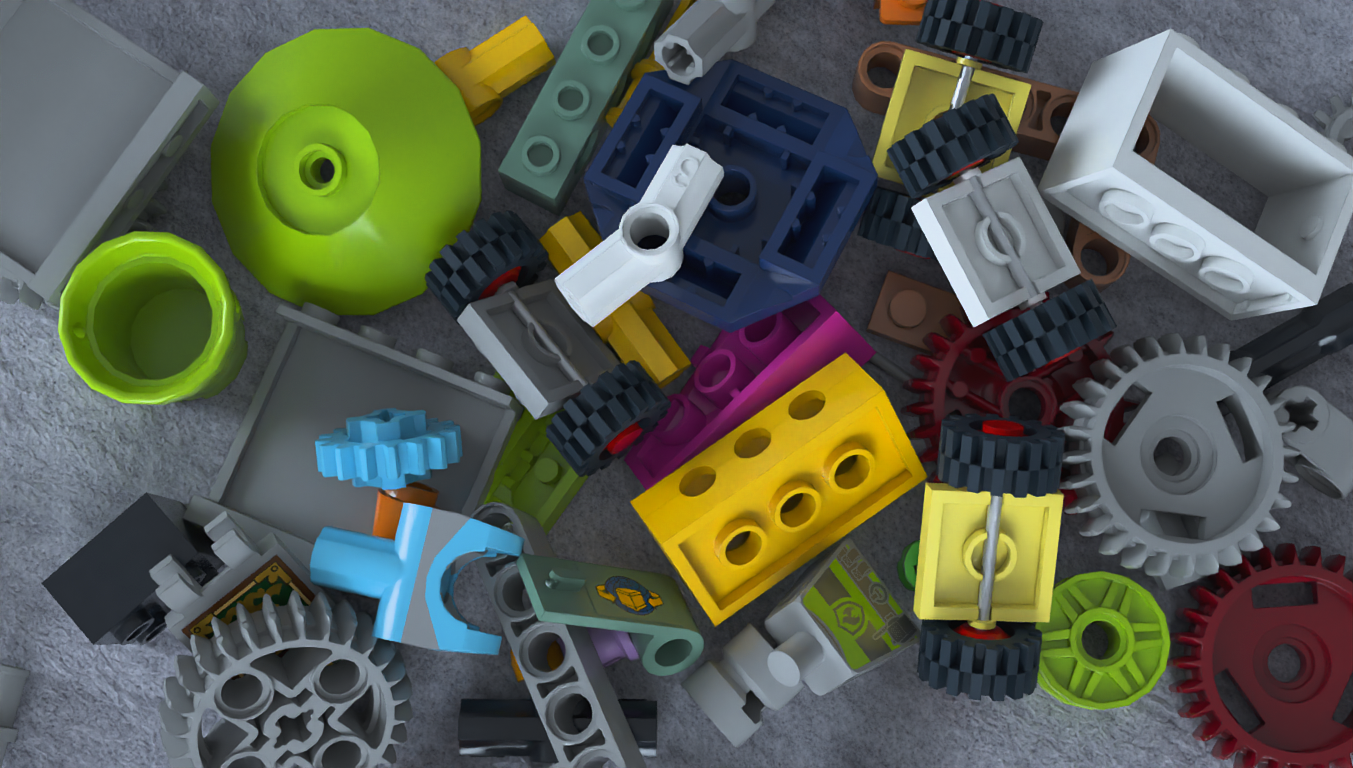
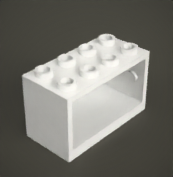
M1169 29L1092 62L1037 190L1041 197L1216 312L1233 321L1318 304L1353 213V157L1347 153L1346 148L1341 143L1324 137L1301 121L1293 109L1274 102L1250 85V81L1245 75L1236 70L1226 68L1202 51L1199 44L1193 38ZM1148 114L1268 196L1254 233L1133 151Z

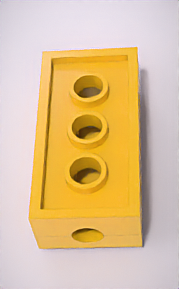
M845 352L630 501V503L684 585L716 627L918 485L928 476L884 389Z

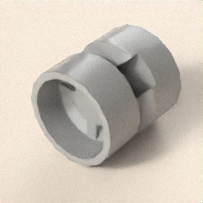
M750 623L722 646L724 659L719 663L710 660L705 661L681 683L693 700L736 748L764 725L762 712L765 709L779 711L805 688L801 681L797 685L789 687L781 684L773 677L768 668L767 659L774 649Z

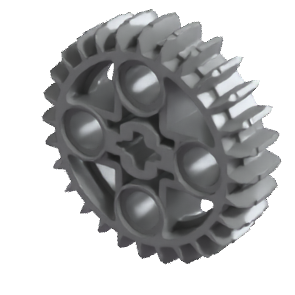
M295 590L291 592L287 605L278 607L275 606L271 597L265 593L262 610L250 614L243 604L238 603L236 606L237 620L229 625L213 617L211 624L215 635L211 639L191 634L190 645L193 656L176 655L174 657L176 676L164 679L163 692L165 699L159 703L158 713L161 722L160 736L170 768H378V763H396L397 756L392 744L408 741L404 722H408L413 718L412 706L409 698L413 695L412 684L408 678L405 669L406 664L399 649L396 648L393 641L371 636L375 621L367 610L355 615L352 605L346 599L339 601L331 610L327 597L321 591L315 596L310 606H303L300 596ZM289 649L282 658L273 653L279 650ZM342 659L337 664L326 666L332 661ZM246 674L242 678L228 680L235 675ZM370 686L371 694L367 707L363 713H359L352 707V704L362 697ZM206 708H212L222 719L214 724L209 733L203 738L201 728L202 715Z

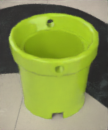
M134 231L102 243L75 267L60 297L58 333L68 363L91 389L124 404L166 405L172 402L184 403L183 401H192L200 397L207 399L218 395L237 378L248 354V342L245 340V327L243 324L245 319L240 303L231 289L225 272L201 246L170 232Z

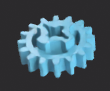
M396 408L373 410V413L347 418L346 428L333 429L334 433L321 434L319 439L315 440L318 472H322L325 478L338 476V480L342 481L352 479L354 487L372 486L381 487L382 490L406 488L407 484L415 481L431 479L432 469L448 468L447 464L459 463L460 457L463 456L460 425H454L452 420L438 422V418L427 419L426 411L424 410L405 411L396 410Z

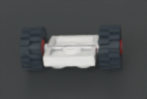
M992 93L990 95H983L976 100L968 101L961 107L953 108L944 113L943 116L935 120L932 119L925 123L922 128L910 132L904 136V139L894 143L887 150V153L911 199L932 193L939 187L942 188L952 182L955 184L925 198L911 207L973 328L1016 306H1019L1021 311L1028 307L1030 308L1029 311L983 334L1004 377L1009 382L1043 365L1046 367L1080 350L1084 344L1113 330L1117 325L1092 279L1042 303V300L1047 298L1045 291L1077 276L1081 271L1020 156L981 173L980 167L990 163V160L1000 157L1019 143L995 94Z

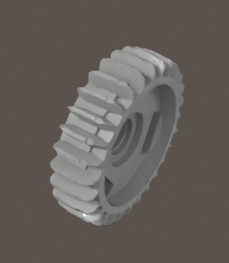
M1180 333L1163 335L1161 338H1158V341L1154 336L1137 339L1136 342H1133V348L1125 344L1110 351L1112 362L1109 359H1101L1092 363L1089 368L1095 380L1083 378L1077 380L1072 385L1084 402L1070 401L1063 403L1060 407L1062 412L1074 419L1073 426L1057 428V430H1063L1065 441H1069V451L1063 452L1062 465H1069L1070 476L1060 480L1059 489H1075L1078 497L1065 507L1064 511L1067 514L1086 512L1090 518L1079 530V534L1086 537L1099 535L1104 532L1105 535L1098 552L1104 555H1114L1122 550L1120 565L1125 568L1137 569L1144 563L1145 574L1149 576L1167 575L1169 570L1170 576H1173V578H1190V576H1193L1194 571L1199 573V575L1216 574L1219 571V564L1235 566L1242 563L1240 550L1257 551L1263 548L1262 541L1256 530L1271 532L1280 528V525L1269 513L1270 509L1289 508L1293 505L1289 499L1279 493L1281 484L1294 483L1300 479L1298 475L1284 470V460L1298 456L1301 451L1298 448L1284 446L1282 435L1295 429L1297 424L1294 422L1277 421L1274 412L1283 406L1287 399L1279 397L1267 400L1262 392L1272 377L1263 375L1249 379L1247 374L1253 358L1242 357L1229 362L1230 344L1221 343L1207 349L1205 336L1196 335L1183 341ZM1133 384L1146 395L1114 441L1110 443L1103 438L1107 420L1123 394ZM1219 400L1224 402L1238 425L1244 446L1245 461L1243 462L1216 403ZM1163 438H1170L1176 441L1184 454L1181 469L1172 476L1161 472L1154 461V449ZM1141 510L1199 517L1198 537L1191 539L1150 533L1140 526Z

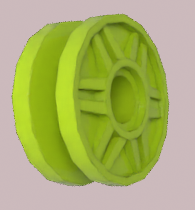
M1097 571L1063 578L1053 586L1049 623L1030 622L1035 625V629L1042 632L1037 683L1043 690L1063 704L1088 710H1105L1129 706L1149 693L1166 669L1171 644L1166 616L1152 594L1129 577ZM1090 623H1095L1103 628L1108 638L1107 650L1098 659L1088 655L1082 645V633Z

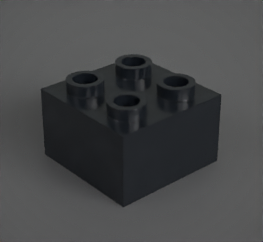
M146 492L41 583L93 645L121 644L123 646L133 644L136 640L140 645H144L167 628L164 617L171 609L157 596L155 590L160 586L151 578L149 570L168 555L172 554L202 587L219 574L217 570L225 563L213 552L211 545L215 542L206 534L203 526L183 518L187 508L182 502Z

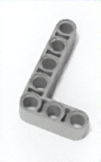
M498 502L484 504L472 513L471 518L500 529L508 522H512L514 534L525 538L522 553L556 558L543 527L532 515ZM497 553L496 557H481L474 560L559 761L548 768H602L610 759L614 761L618 768H647L587 628L584 626L538 621L533 606L528 610L524 608L522 593L525 585L516 565L519 557ZM561 637L566 649L565 659L561 666L552 671L547 661L548 649L552 642ZM587 698L593 712L592 720L588 728L580 733L573 723V710L579 701Z

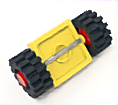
M927 0L915 41L924 46L954 54L958 57L955 63L905 49L872 158V163L878 177L903 184L887 150L897 141L904 139V136L922 128L925 123L932 119L935 120L949 110L957 109L964 103L973 99L976 100L986 94H995L1015 134H1017L1031 84L981 70L983 64H990L1002 69L1028 73L1044 22L1039 18L1031 17L1029 14L1017 12L1014 9L984 0ZM1012 148L1000 157L990 160V163L980 167L981 173L1008 162ZM954 182L942 188L939 187L932 193L922 195V198L911 199L909 194L877 186L864 210L857 235L910 255L938 261L911 207L929 196L954 186Z
M976 413L965 414V417L953 415L950 416V419L944 418L942 420L936 475L940 481L949 483H925L913 611L917 617L922 619L917 665L918 677L921 681H929L928 686L936 690L946 687V694L958 696L962 692L969 694V699L981 701V696H989L992 701H1004L1005 695L1016 700L1023 698V693L1031 695L1035 688H1037L1042 632L1035 629V625L1030 622L1049 623L1064 499V494L1058 489L1060 486L1065 433L1063 430H1057L1058 427L1051 424L1042 425L1041 421L1033 419L1023 421L1021 417L1017 416L1002 418L998 414H986V417H981Z

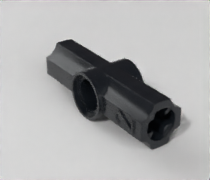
M531 696L530 699H461L458 716L459 756L497 758L529 756L530 762H559ZM587 698L579 701L573 710V723L580 733L588 728L592 720L593 712ZM617 698L643 758H657V700Z

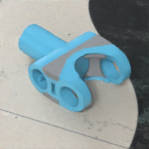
M403 503L395 540L333 526H325L317 537L312 551L310 581L313 585L380 599L371 635L373 637L437 651L498 655L502 636L480 632V627L467 622L462 617L453 599L454 583L459 572L469 562L481 557H496L497 553L520 557L525 538L460 513Z

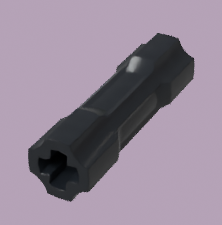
M1351 282L1320 299L1317 305L1304 308L1295 317L1242 347L1230 351L1229 362L1242 357L1253 358L1247 377L1252 379L1263 375L1271 376V381L1263 390L1265 391L1326 355H1331L1353 344V283ZM1222 400L1216 402L1223 417L1231 413Z

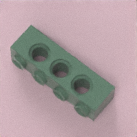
M590 0L498 169L506 190L560 217L609 126L607 119H605L607 112L611 107L619 106L633 81L631 71L634 65L645 59L674 5V0Z

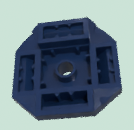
M734 59L717 61L703 77H696L689 85L670 79L666 70L644 73L583 177L602 241L619 229L625 212L641 201L672 145L685 146L689 144L707 152L711 159L723 167L724 177L683 248L684 258L680 269L672 277L661 282H650L640 291L729 333L818 296L870 201L878 181V174L869 155L867 156L859 133L847 108ZM731 192L740 193L746 197L742 203L732 206L724 205L717 201L722 195ZM649 235L642 238L637 243V246L646 250L656 249L662 246L667 239L659 235Z

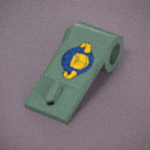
M521 553L516 565L538 621L628 632L643 667L649 673L657 676L681 672L693 665L701 656L704 649V639L678 584L672 577L661 573Z

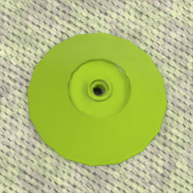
M371 28L314 29L266 52L229 93L211 143L212 204L232 254L270 294L300 307H303L304 303L308 302L336 315L374 316L422 295L428 289L425 275L431 271L429 266L432 261L443 257L440 251L447 244L453 246L458 241L455 236L464 229L467 233L470 232L482 200L481 141L460 89L420 48ZM329 159L334 166V175L329 182H325L321 177L320 168L323 162Z

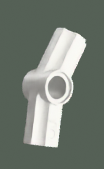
M689 144L685 146L672 145L641 201L630 207L622 216L619 229L555 278L557 288L584 322H587L592 327L596 326L650 282L664 281L672 277L680 269L684 258L683 248L724 177L723 167L711 159L707 152ZM649 235H659L667 239L662 246L656 249L646 250L637 246V243L642 238Z

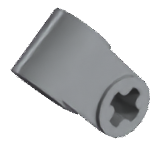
M1297 385L1282 391L1277 390L1264 394L1267 400L1279 397L1287 399L1286 403L1274 412L1277 421L1287 422L1289 420L1297 424L1295 429L1282 435L1284 446L1298 448L1301 453L1298 456L1285 459V461L1293 466L1299 475L1318 491L1333 499L1344 500L1353 489V420L1327 401L1318 391L1308 386ZM1289 405L1292 408L1290 414L1283 408L1284 406Z

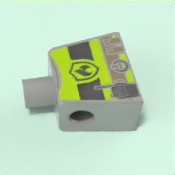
M849 537L812 563L765 619L766 630L778 645L769 654L767 659L768 668L773 677L781 684L789 687L797 685L804 679L812 692L820 696L886 663L918 643L921 631Z

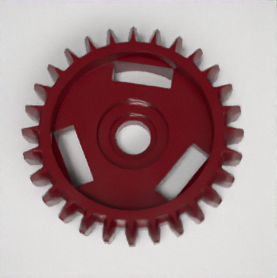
M1045 292L1047 298L1042 300V303L1050 300L1049 292ZM962 305L960 311L965 323L954 314L944 316L940 319L939 323L947 337L945 338L936 332H931L922 339V342L934 354L932 356L918 354L910 360L912 366L924 372L923 378L909 379L904 381L902 385L903 389L919 394L918 402L902 407L900 412L903 415L919 417L920 426L914 427L907 431L906 434L909 440H924L926 448L917 454L920 462L934 461L937 466L941 423L946 415L955 411L957 415L965 417V414L976 413L981 417H986V414H998L999 417L1009 418L1011 416L1008 408L1009 399L1013 392L1019 388L1031 390L1038 397L1041 411L1037 421H1041L1042 425L1051 424L1058 428L1073 426L1074 419L1062 412L1060 407L1063 403L1070 401L1084 402L1072 385L1077 380L1083 378L1095 380L1089 368L1095 361L1109 359L1112 362L1111 356L1108 355L1104 347L1112 339L1114 332L1108 331L1102 336L1084 344L1080 350L1046 367L1043 365L1007 382L992 352H988V344L983 334L1029 311L1030 308L1028 307L1021 311L1019 306H1016L974 328ZM1122 396L1110 413L1103 438L1112 443L1126 424V422H1123L1124 413L1135 410L1140 401L1124 399ZM1062 467L1060 480L1070 476V470ZM937 468L929 476L927 483H943L936 475ZM1058 489L1064 494L1062 511L1064 514H1067L1064 511L1065 507L1078 498L1075 489Z
M1282 543L1275 547L1273 557L1269 546L1263 545V548L1257 551H1250L1251 563L1244 554H1241L1242 563L1229 566L1231 575L1222 568H1219L1216 574L1207 575L1214 587L1212 590L1200 585L1191 586L1188 589V593L1200 605L1198 609L1178 608L1175 611V614L1183 621L1189 623L1190 626L1188 632L1169 633L1170 641L1184 646V655L1168 658L1166 666L1184 669L1185 679L1179 680L1168 687L1171 692L1186 693L1191 696L1192 701L1178 710L1180 717H1201L1203 720L1194 730L1192 736L1199 741H1208L1217 736L1218 739L1210 754L1214 758L1224 761L1228 760L1236 752L1233 768H1255L1256 766L1257 768H1329V765L1331 768H1353L1350 753L1353 755V709L1341 724L1332 720L1353 672V569L1343 575L1346 556L1340 554L1330 555L1322 563L1321 547L1306 546L1301 549L1298 556L1295 544ZM1303 582L1312 586L1313 604L1265 608L1253 607L1251 589L1257 585ZM1281 644L1292 647L1300 659L1298 674L1288 682H1281L1274 678L1268 668L1269 654L1275 647ZM1223 670L1261 722L1249 732H1246L1239 725L1218 693L1214 677Z

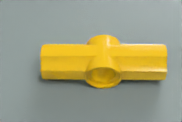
M525 15L472 50L467 47L453 50L434 63L460 89L473 124L477 126L491 117L501 107L504 97L527 84V82L541 73L546 72L556 64V61L535 24Z
M581 211L564 217L551 226L539 239L540 243L549 253L548 261L559 275L603 242L601 236ZM639 291L596 326L592 327V329L601 338L603 343H609L621 360V363L624 362L626 365L630 360L639 362L658 387L663 389L691 366V362L653 311L656 307L651 297Z

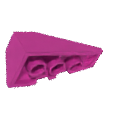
M820 294L732 333L722 329L710 348L703 345L699 346L690 360L691 364L696 368L679 394L667 396L671 402V407L667 409V415L658 421L659 425L652 432L646 433L643 436L644 440L637 446H632L624 461L645 490H648L845 352L860 367L877 352Z

